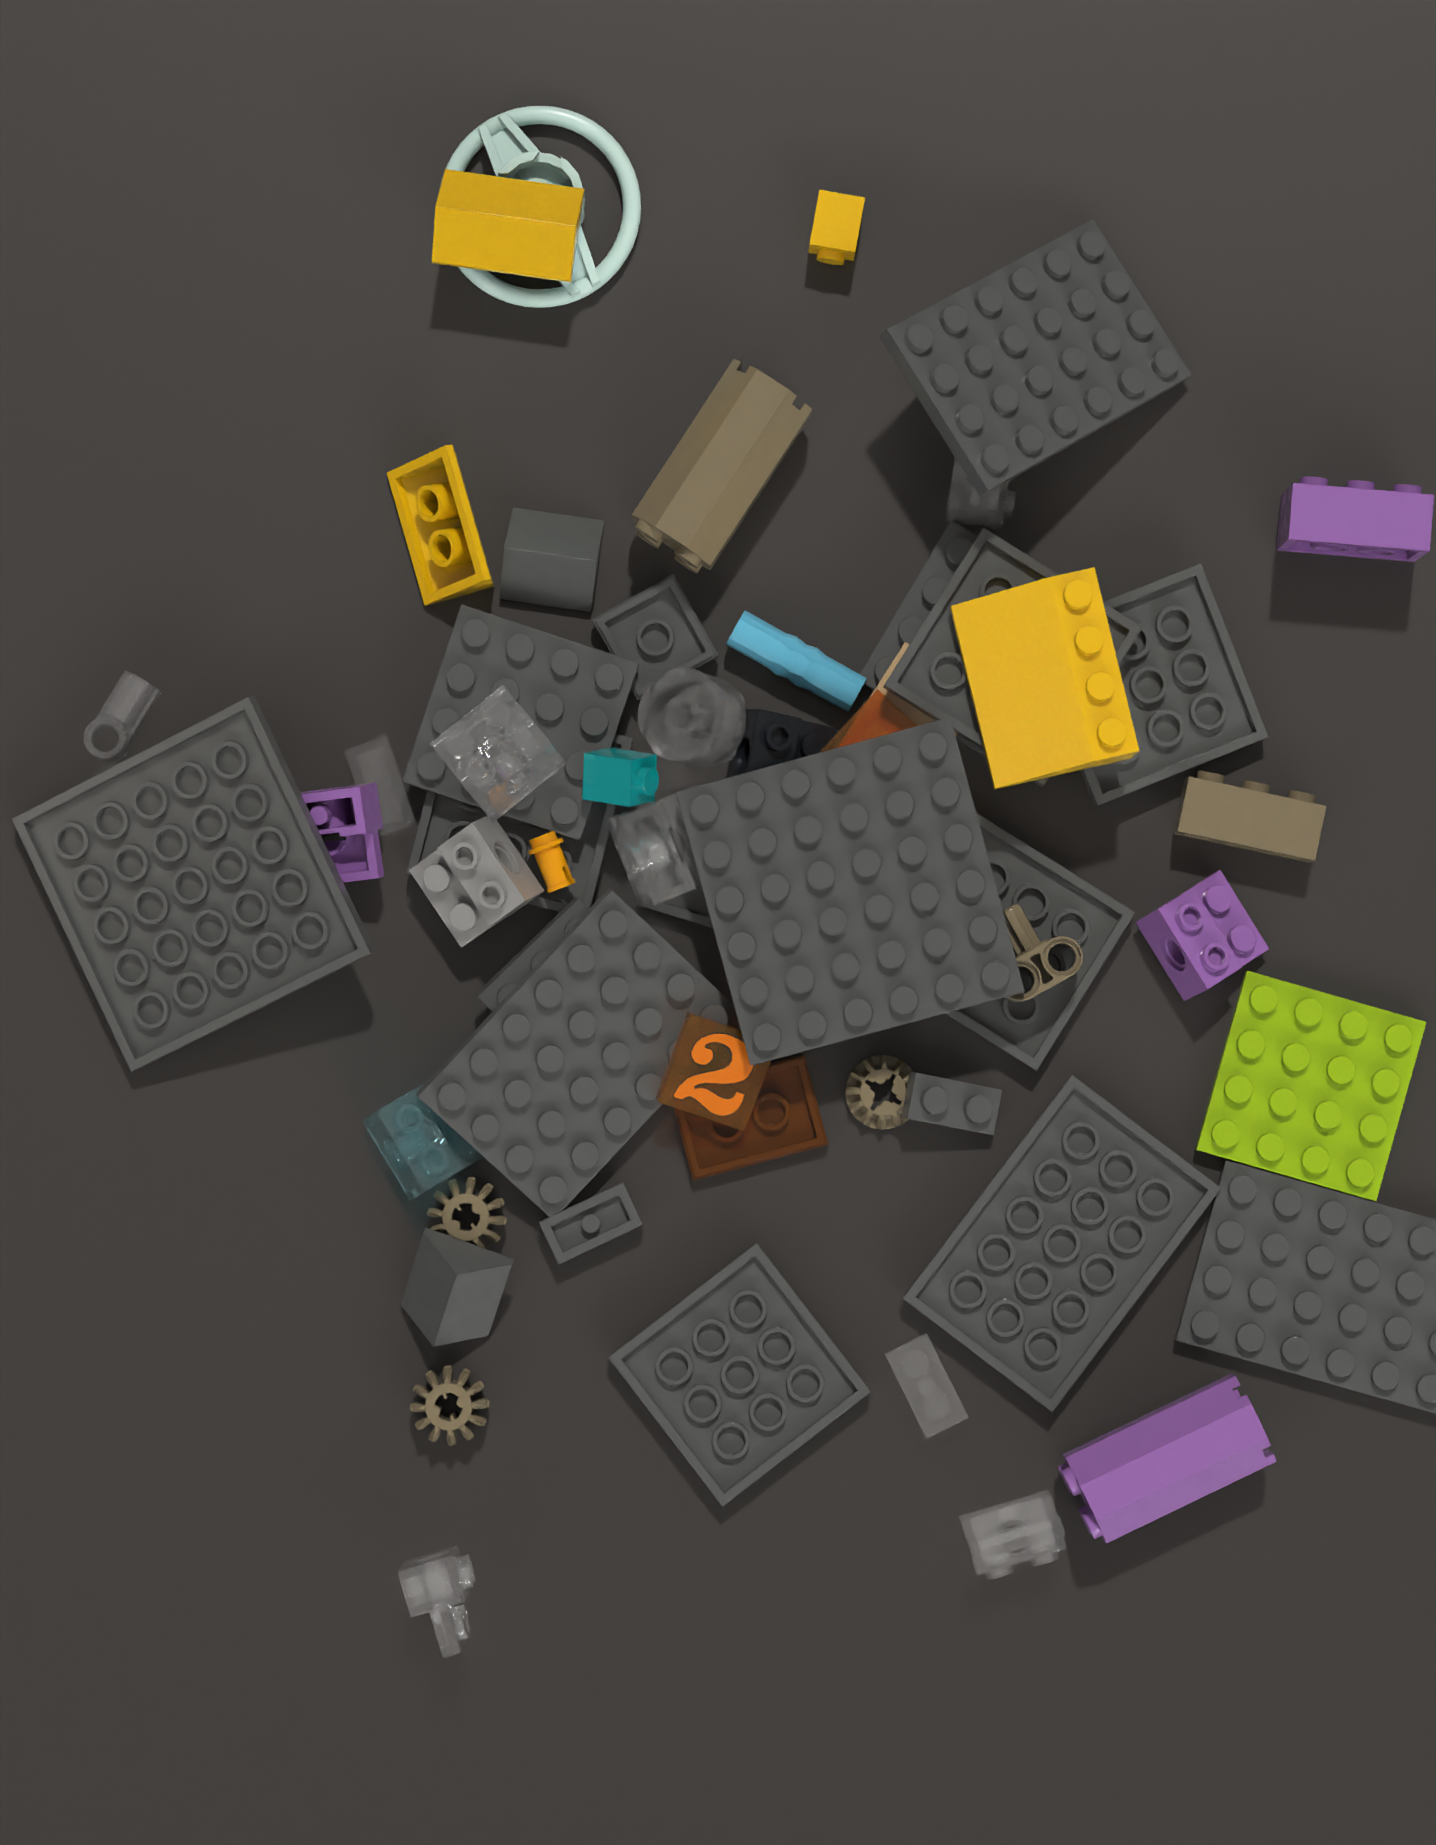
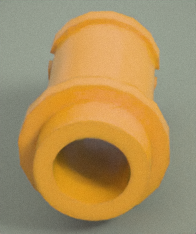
M555 831L529 840L531 850L528 851V854H534L547 887V893L576 883L560 846V843L564 842L563 838L558 839Z

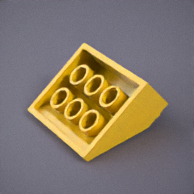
M1095 567L1044 578L950 606L994 790L1127 760L1140 751Z

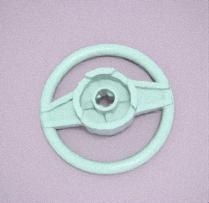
M527 106L503 112L479 125L460 143L451 156L446 169L464 172L474 155L485 146L494 173L498 177L583 189L579 174L566 159L562 157L560 159L548 153H541L519 127L546 124L572 130L598 147L606 156L617 175L623 202L622 221L617 238L607 256L595 268L581 227L585 217L584 194L571 283L559 281L562 285L561 287L527 289L506 283L485 270L458 268L478 288L499 300L523 307H555L575 302L590 295L607 283L621 268L631 252L638 234L641 218V194L635 170L628 156L614 137L593 120L567 109L552 106Z

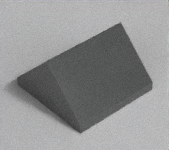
M513 507L504 545L499 599L591 613L605 521Z
M425 1228L400 1305L433 1347L488 1336L514 1259Z

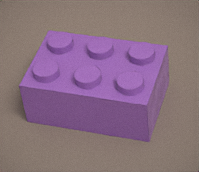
M1300 477V483H1292L1280 498L1276 551L1415 562L1430 551L1434 495L1421 494L1422 487L1417 485L1397 484L1393 486V491L1375 490V483L1370 481L1351 480L1347 481L1346 487L1328 486L1327 478Z

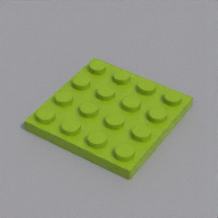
M1245 971L1194 1150L1376 1201L1426 1022L1251 971Z

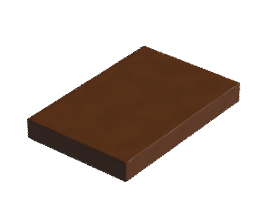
M805 1054L755 1067L750 1077L741 1083L731 1085L703 1084L697 1086L705 1087L725 1098L732 1097L735 1091L746 1093L741 1107L730 1116L714 1115L693 1098H686L681 1101L673 1098L674 1092L671 1095L693 1181L828 1145Z

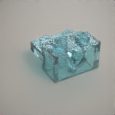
M423 1085L380 1108L362 1121L410 1201L483 1158L476 1149L417 1096V1091Z

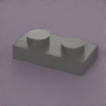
M910 1072L901 1118L994 1136L1002 1090Z
M624 1182L540 1221L539 1224L559 1265L643 1225V1222Z

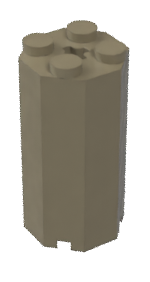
M736 359L732 360L632 513V520L637 523L634 528L637 530L635 534L655 548H659L661 543L675 550L674 554L676 555L674 559L696 574L702 566L711 570L812 415V408L804 403L800 410L792 404L797 396L791 390L752 366H749L745 373L741 372L742 362Z

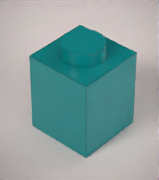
M604 748L584 753L582 799L627 807L655 801V792L659 784V775L656 770L657 754L618 748Z

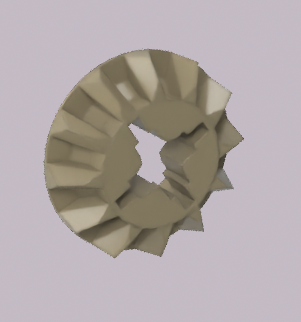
M877 1055L863 1060L852 1070L846 1083L845 1095L851 1113L862 1124L874 1129H891L902 1125L908 1120L901 1118L909 1074L914 1071L904 1061L889 1055ZM892 1074L896 1077L892 1081L891 1092L896 1095L895 1098L901 1101L900 1104L884 1100L880 1106H876L874 1111L871 1110L875 1093L870 1090V1086L865 1084V1081L869 1080L872 1083L882 1084L886 1079L889 1080Z

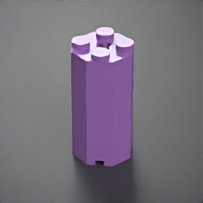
M1229 1374L1062 1454L1066 1463L1058 1466V1470L1069 1492L1073 1496L1081 1495L1085 1506L1079 1508L1078 1511L1089 1534L1094 1539L1102 1537L1106 1543L1113 1541L1277 1462L1274 1453L1266 1449L1271 1445L1247 1395L1241 1397L1237 1389L1233 1391L1234 1388L1241 1385L1235 1375Z

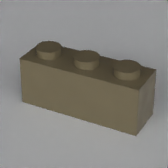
M1197 771L1196 778L1189 776L1184 779L1173 834L1306 863L1315 861L1327 807L1315 803L1316 795L1289 790L1288 796L1283 797L1269 794L1270 785L1243 780L1242 787L1224 784L1225 776L1207 771Z

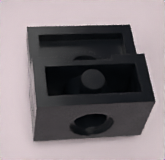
M741 709L738 712L726 778L834 749L837 728L803 721L802 718L762 709Z

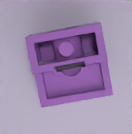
M377 782L300 792L321 837L339 834L340 837L346 836V839L324 841L343 883L384 877L378 830L383 828Z
M1221 870L1213 873L1135 922L1184 1001L1208 990L1269 949Z

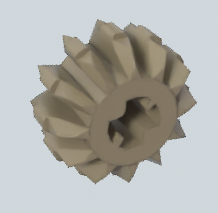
M475 1177L467 1178L466 1193H462L458 1181L452 1179L448 1184L454 1196L453 1198H450L440 1190L434 1193L435 1199L444 1204L445 1207L444 1209L428 1208V1216L442 1217L443 1223L432 1226L431 1230L440 1233L446 1229L449 1233L448 1236L465 1242L472 1240L474 1245L486 1249L480 1235L484 1234L490 1241L495 1243L500 1240V1235L489 1228L490 1223L495 1225H505L507 1223L506 1217L491 1214V1210L500 1208L505 1202L503 1198H497L489 1204L485 1200L494 1188L492 1184L487 1183L483 1186L478 1195L474 1193L476 1187ZM462 1203L472 1204V1212L480 1215L478 1224L475 1222L471 1223L472 1229L462 1228V1221L455 1219L456 1208L459 1211L464 1209Z
M445 1365L443 1368V1382L440 1381L433 1370L425 1374L427 1381L433 1388L432 1390L421 1384L414 1386L413 1392L425 1398L426 1402L411 1403L410 1411L415 1413L426 1412V1416L419 1419L415 1423V1427L417 1430H421L431 1422L435 1427L429 1435L430 1441L436 1442L441 1431L447 1430V1443L449 1446H453L457 1441L456 1429L458 1428L467 1440H471L474 1437V1432L467 1423L468 1420L478 1426L485 1425L487 1419L473 1410L489 1407L490 1400L488 1398L474 1399L473 1397L474 1394L480 1392L485 1387L482 1380L475 1382L470 1388L465 1385L470 1377L471 1370L464 1368L460 1373L458 1381L453 1380L452 1365ZM449 1393L457 1395V1405L462 1408L461 1414L457 1416L454 1411L450 1417L444 1416L441 1413L443 1405L438 1402L440 1395H443L444 1399L450 1395Z

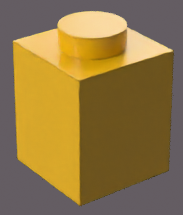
M819 189L808 253L817 254V261L831 265H843L844 260L854 261L865 198Z

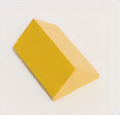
M445 169L435 205L432 263L571 283L585 190L582 188Z
M453 445L440 447L387 472L424 605H432L494 587Z

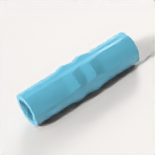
M746 610L743 612L726 643L729 647L767 667L775 675L787 678L795 686L814 693L846 712L850 710L867 679L826 656L817 647L805 644L797 636L783 632Z

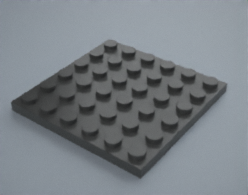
M255 696L247 697L12 819L131 1072L376 952Z
M950 717L676 792L750 1065L1025 992Z

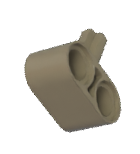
M1019 904L1012 905L1003 910L1013 950L1016 954L1017 965L1020 968L1026 969L1032 977V986L1028 992L1005 998L1012 1002L1029 1000L1079 971L1083 963V952L1075 940L1066 936H1058L1050 940L1040 941ZM1055 945H1064L1073 954V963L1066 971H1057L1049 964L1048 953Z

